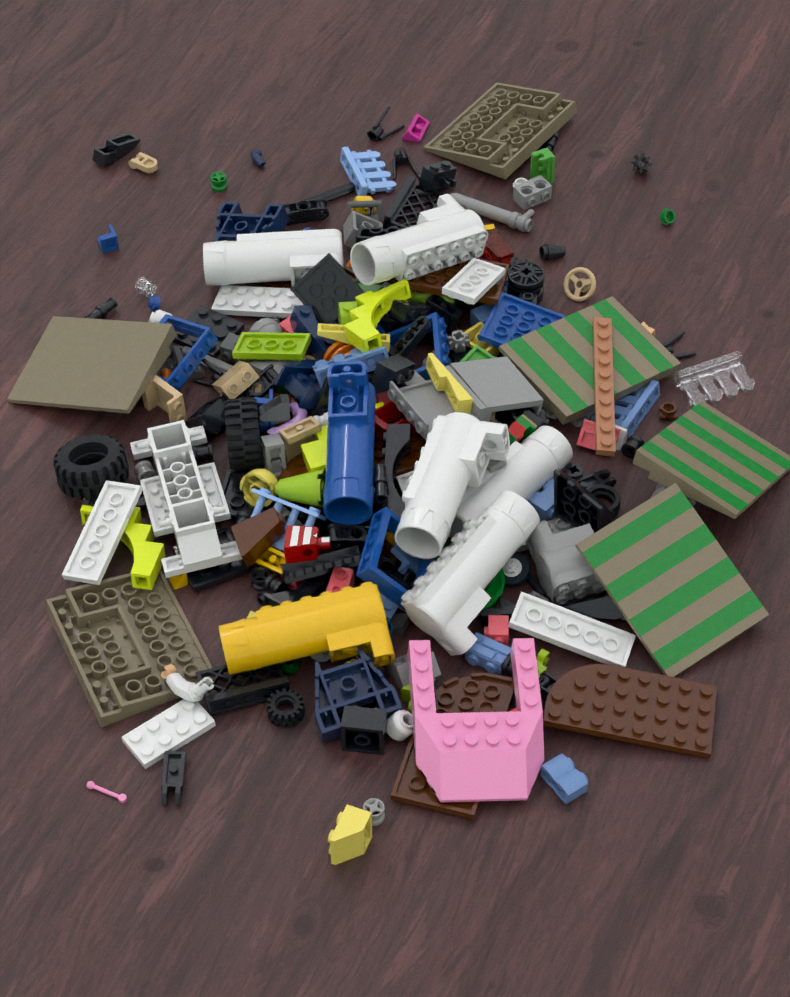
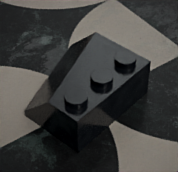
M557 469L554 470L555 517L574 527L590 524L594 533L615 521V512L570 475Z

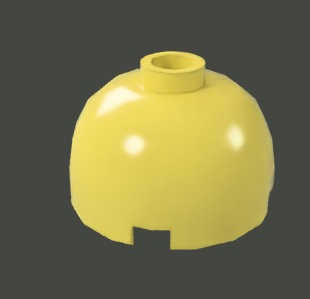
M254 469L243 476L240 481V490H243L245 494L244 499L255 507L259 495L251 492L252 488L260 490L261 487L272 491L270 495L277 497L275 485L278 483V479L269 470ZM267 498L264 506H269L273 500Z

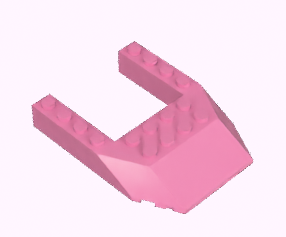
M516 638L512 641L510 654L517 712L436 713L430 640H409L407 656L416 765L424 773L428 784L435 790V795L440 802L518 801L528 799L541 765L544 762L543 710L534 638Z

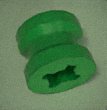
M219 171L211 174L210 181L212 182L211 189L213 191L223 192L227 189V177L224 172Z

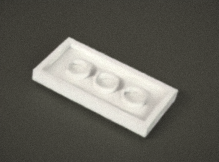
M473 258L442 287V294L474 305L505 275L506 268Z
M183 699L122 736V742L140 764L147 769L163 759L165 751H176L216 725L214 719L199 702H190Z

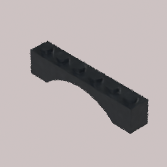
M387 424V432H383V443H386V447L382 448V458L385 459V463L382 464L386 466L388 499L384 503H379V506L382 509L387 507L401 518L402 512L405 510V503L395 489L394 478L399 464L411 451V425Z

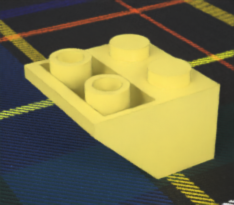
M346 805L344 811L338 814L335 830L332 829L328 836L331 864L334 865L365 854L372 839V813Z

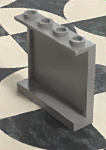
M507 356L450 364L455 373L487 407L486 422H489L492 412L530 407L536 415H539L544 399Z
M449 365L445 366L473 398L470 415L480 421H485L487 407ZM431 379L398 388L393 381H390L389 399L393 401L398 410L405 415L408 422L416 428V431L425 440L427 434L432 430L433 420L438 415L446 416L450 413H455L445 391L437 392Z

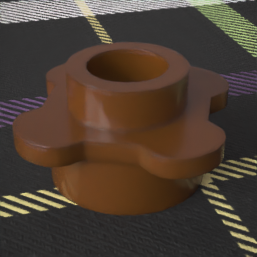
M665 402L659 406L661 411L659 414L660 418L676 419L678 417L676 413L677 406L674 403Z

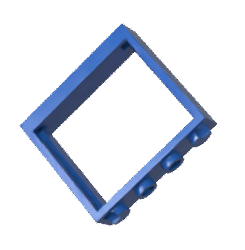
M435 312L426 316L432 324L428 333L433 331L435 356L444 366H448L450 360L448 358V336L445 330L447 325L444 322V318ZM412 323L388 333L390 334L389 351ZM426 365L415 370L425 381L431 379Z
M165 314L159 323L172 324L175 331L199 338L168 379L160 377L179 391L217 342L218 338L209 327Z
M385 507L372 516L356 576L364 582L377 584L378 590L382 595L406 611L401 605V597L408 590L377 568L386 531L388 529L395 534L401 519ZM436 557L431 559L420 558L415 580L421 575L424 576L427 572L426 568L436 560Z

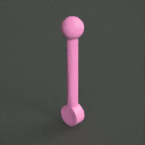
M93 781L87 782L86 786L88 789H96L115 797L120 803L127 801L125 794L119 795L95 785Z

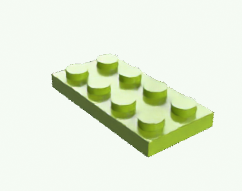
M242 332L233 349V359L303 360L312 340L311 333Z

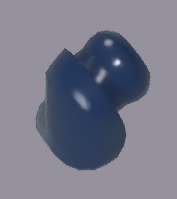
M261 150L251 151L250 154L253 161L259 168L263 167L266 162L261 157Z

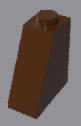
M275 507L231 526L240 555L247 566H251L286 533L283 525L286 524L285 518L282 513L278 514Z

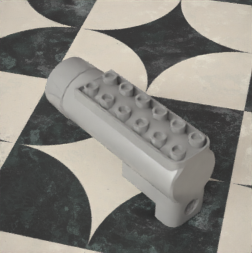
M546 521L539 523L526 540V545L536 565L540 584L554 604L562 605L569 600L575 598L582 599L586 595L592 593L599 594L605 590L576 548V544L594 534L590 524L552 534Z

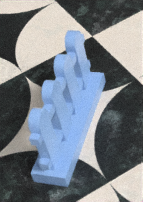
M342 147L340 162L350 182L355 184L357 196H367V193L375 194V192L382 191L391 193V191L395 190L396 183L388 181L390 180L391 173L383 171L386 166L385 162L378 161L380 160L379 152L367 150V152L356 153L355 151L350 152L348 147Z

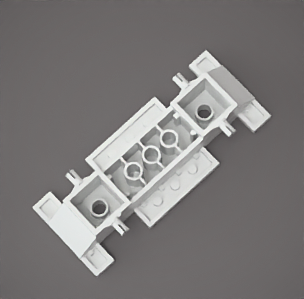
M184 420L147 428L148 438L130 442L134 460L153 456L158 476L140 480L154 536L158 537L174 533L180 552L179 555L161 559L165 577L169 578L241 560L242 557L236 541L224 544L219 543L215 523L231 519L215 463L197 466L192 446L208 443L203 425L187 428Z

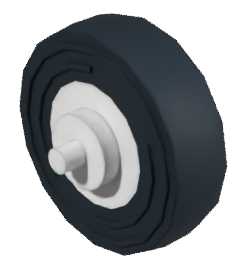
M515 552L502 567L505 575V585L508 587H517L524 584L531 573L529 560L519 552Z

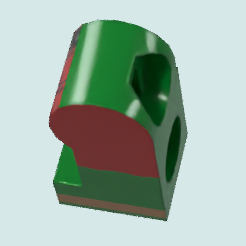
M522 414L508 428L510 445L515 441L519 443L522 437L527 438L538 425Z

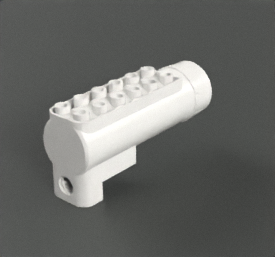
M444 194L438 198V207L420 212L417 225L388 234L374 236L354 244L350 253L351 266L357 279L364 285H373L388 281L394 277L398 281L403 279L411 280L480 257L484 252L488 232L485 230L478 214L470 209L465 210L450 194Z
M337 229L237 234V241L224 240L203 243L206 285L291 281L292 286H294L328 253L344 268L342 233Z
M463 412L450 413L446 416L438 415L433 420L432 430L427 434L425 447L421 448L420 459L416 461L414 473L410 475L408 487L402 494L405 510L402 512L394 537L397 545L404 552L421 559L435 558L441 553L450 534L452 523L467 486L480 487L490 459L506 461L510 448L507 424L480 421L476 417Z
M541 426L525 438L521 444L517 441L513 442L510 445L506 458L507 465L492 473L486 469L479 488L467 486L448 537L453 538L457 533H461L465 522L471 518L476 519L481 516L485 509L503 491L514 492L527 501L537 491H540L544 484L551 478H554L555 469L561 471L572 460L573 451L564 435L553 427Z
M503 491L485 509L481 516L476 519L471 518L465 522L462 532L453 536L449 547L442 549L437 561L430 563L426 568L427 572L424 576L418 577L414 582L415 586L412 590H408L401 597V605L406 609V613L412 622L422 631L431 635L451 656L465 653L477 641L475 635L467 627L491 599L484 591L485 587L518 548L526 542L527 538L540 523L539 515L534 507L520 495L511 491Z

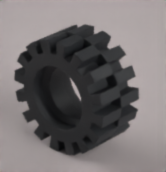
M282 688V692L279 689L275 691L276 695L271 693L266 704L267 716L272 724L275 723L276 727H279L281 724L282 728L285 729L286 725L292 728L293 723L297 726L299 720L302 721L305 715L302 695H299L298 691L293 693V689L290 688L288 692L286 688ZM282 705H291L294 707L292 710L288 712H282L278 710V708Z

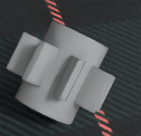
M462 330L453 331L452 336H448L449 349H453L456 353L465 352L466 346H470L469 334H465Z

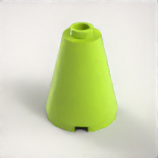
M326 469L280 479L275 485V493L280 499L324 508L323 489L325 486Z

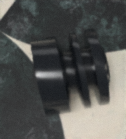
M529 261L513 264L508 271L507 294L519 298V292L537 293L538 305L544 296L545 273L543 268L539 264Z

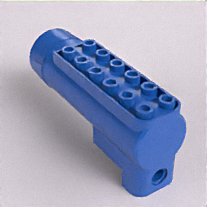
M334 362L329 365L327 371L329 402L326 472L323 489L324 514L333 523L359 525L369 520L373 511L376 391L368 380L367 368L364 362Z

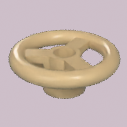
M584 267L572 269L565 276L563 283L564 292L569 299L575 302L588 300L596 289L594 274ZM582 272L587 274L589 279H579L574 274ZM570 279L574 282L576 288L574 295L569 290ZM589 290V292L586 295L580 297L581 292H587Z

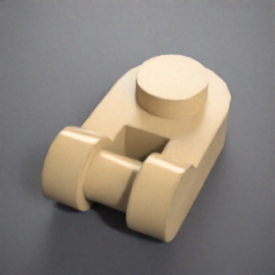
M139 152L136 158H132L128 162L132 169L137 168L146 173H153L158 169L157 160L142 152Z

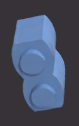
M561 753L541 765V777L554 789L557 796L564 803L568 804L587 792L588 778L583 772L575 769V765L569 757Z

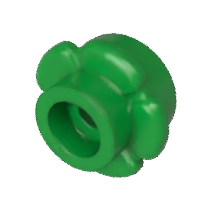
M663 209L659 215L660 221L664 225H669L674 222L675 213L673 210Z

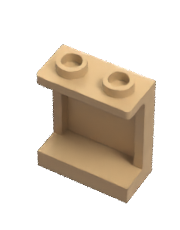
M239 361L216 380L212 386L220 395L225 393L229 399H235L259 378V375L249 363Z
M155 375L142 394L144 407L150 411L159 406L168 413L170 423L181 420L185 422L187 416L183 394Z
M312 416L279 430L285 446L286 464L302 452L301 444L316 441L315 433L322 431L321 424Z

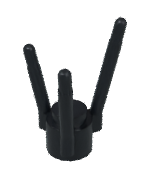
M390 106L385 109L378 121L367 132L370 140L375 142L379 139L382 141L385 137L404 128V125H401L383 134L384 130L379 124L388 113Z
M402 147L397 148L394 151L395 158L392 159L393 180H396L397 163L403 165L406 162L409 163L420 179L421 175L407 155L406 150Z
M683 330L662 345L672 354L674 351L671 345L683 337L686 331ZM696 352L674 355L676 359L696 355Z
M203 358L202 362L214 371L211 376V380L214 383L225 373ZM193 379L195 383L213 387L211 382Z

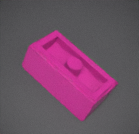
M416 113L402 139L420 142L430 122Z

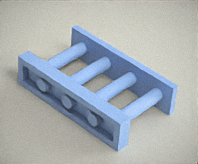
M262 487L260 490L254 488L251 490V492L259 495L251 517L261 513L267 498L276 501L274 507L278 514L283 505L292 508L285 525V531L287 525L295 524L300 511L309 514L305 526L313 527L316 517L324 521L326 520V517L320 514L321 510L311 506L309 510L270 495L272 491ZM286 533L272 547L284 551Z

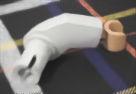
M172 664L164 666L166 671L161 673V677L166 679V683L174 694L190 702L202 700L204 694L214 687L213 681L209 677L203 678L197 684L186 681L179 673H176V667Z

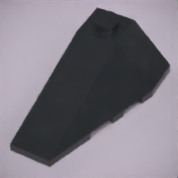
M607 591L602 592L599 598L588 596L581 599L580 603L571 601L558 605L590 618H619V621L626 620Z

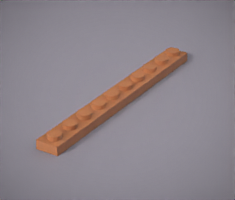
M593 317L596 455L615 457L612 319Z

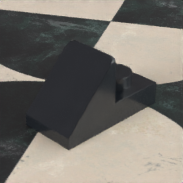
M499 596V608L481 610V628L488 626V615H507L510 622L515 605Z

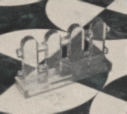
M739 350L676 371L673 384L676 388L680 387L681 391L685 390L690 398L689 404L695 406L700 401L706 403L708 399L714 404H719L723 394L734 399L737 397L738 389L740 388L745 393H751L755 380L754 378H749L745 372V364H740L743 355ZM733 374L738 383L734 384L729 375ZM717 379L722 388L718 389L713 380ZM701 385L706 394L702 395L697 386Z

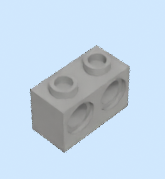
M541 175L513 186V200L523 210L552 198V185Z
M279 433L260 436L263 469L271 471L276 478H279L281 471L286 469L284 442Z

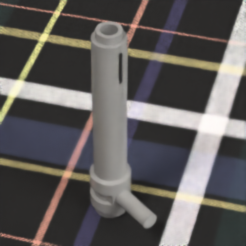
M456 192L450 194L465 210L470 209L478 215L506 224L512 229L518 228L521 232H529L533 226V219H530L534 214L533 209H529L522 215L521 213L510 212Z

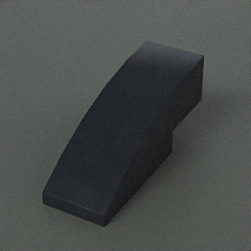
M126 133L106 139L105 146L94 149L93 161L103 167L111 165L133 150L140 142V138Z

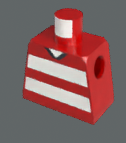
M287 525L284 542L286 564L317 560L319 549H331V538L320 537L317 527Z

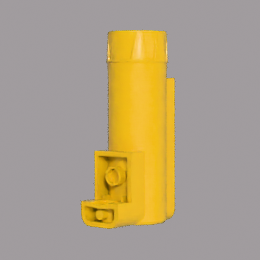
M364 582L355 588L351 586L344 587L334 593L326 591L321 593L320 596L313 598L312 596H305L296 602L284 601L275 607L270 605L263 606L260 610L256 611L257 617L243 618L218 626L230 675L328 651L331 662L358 656V648H361L366 654L372 653L376 668L395 662V653L377 584L372 582Z

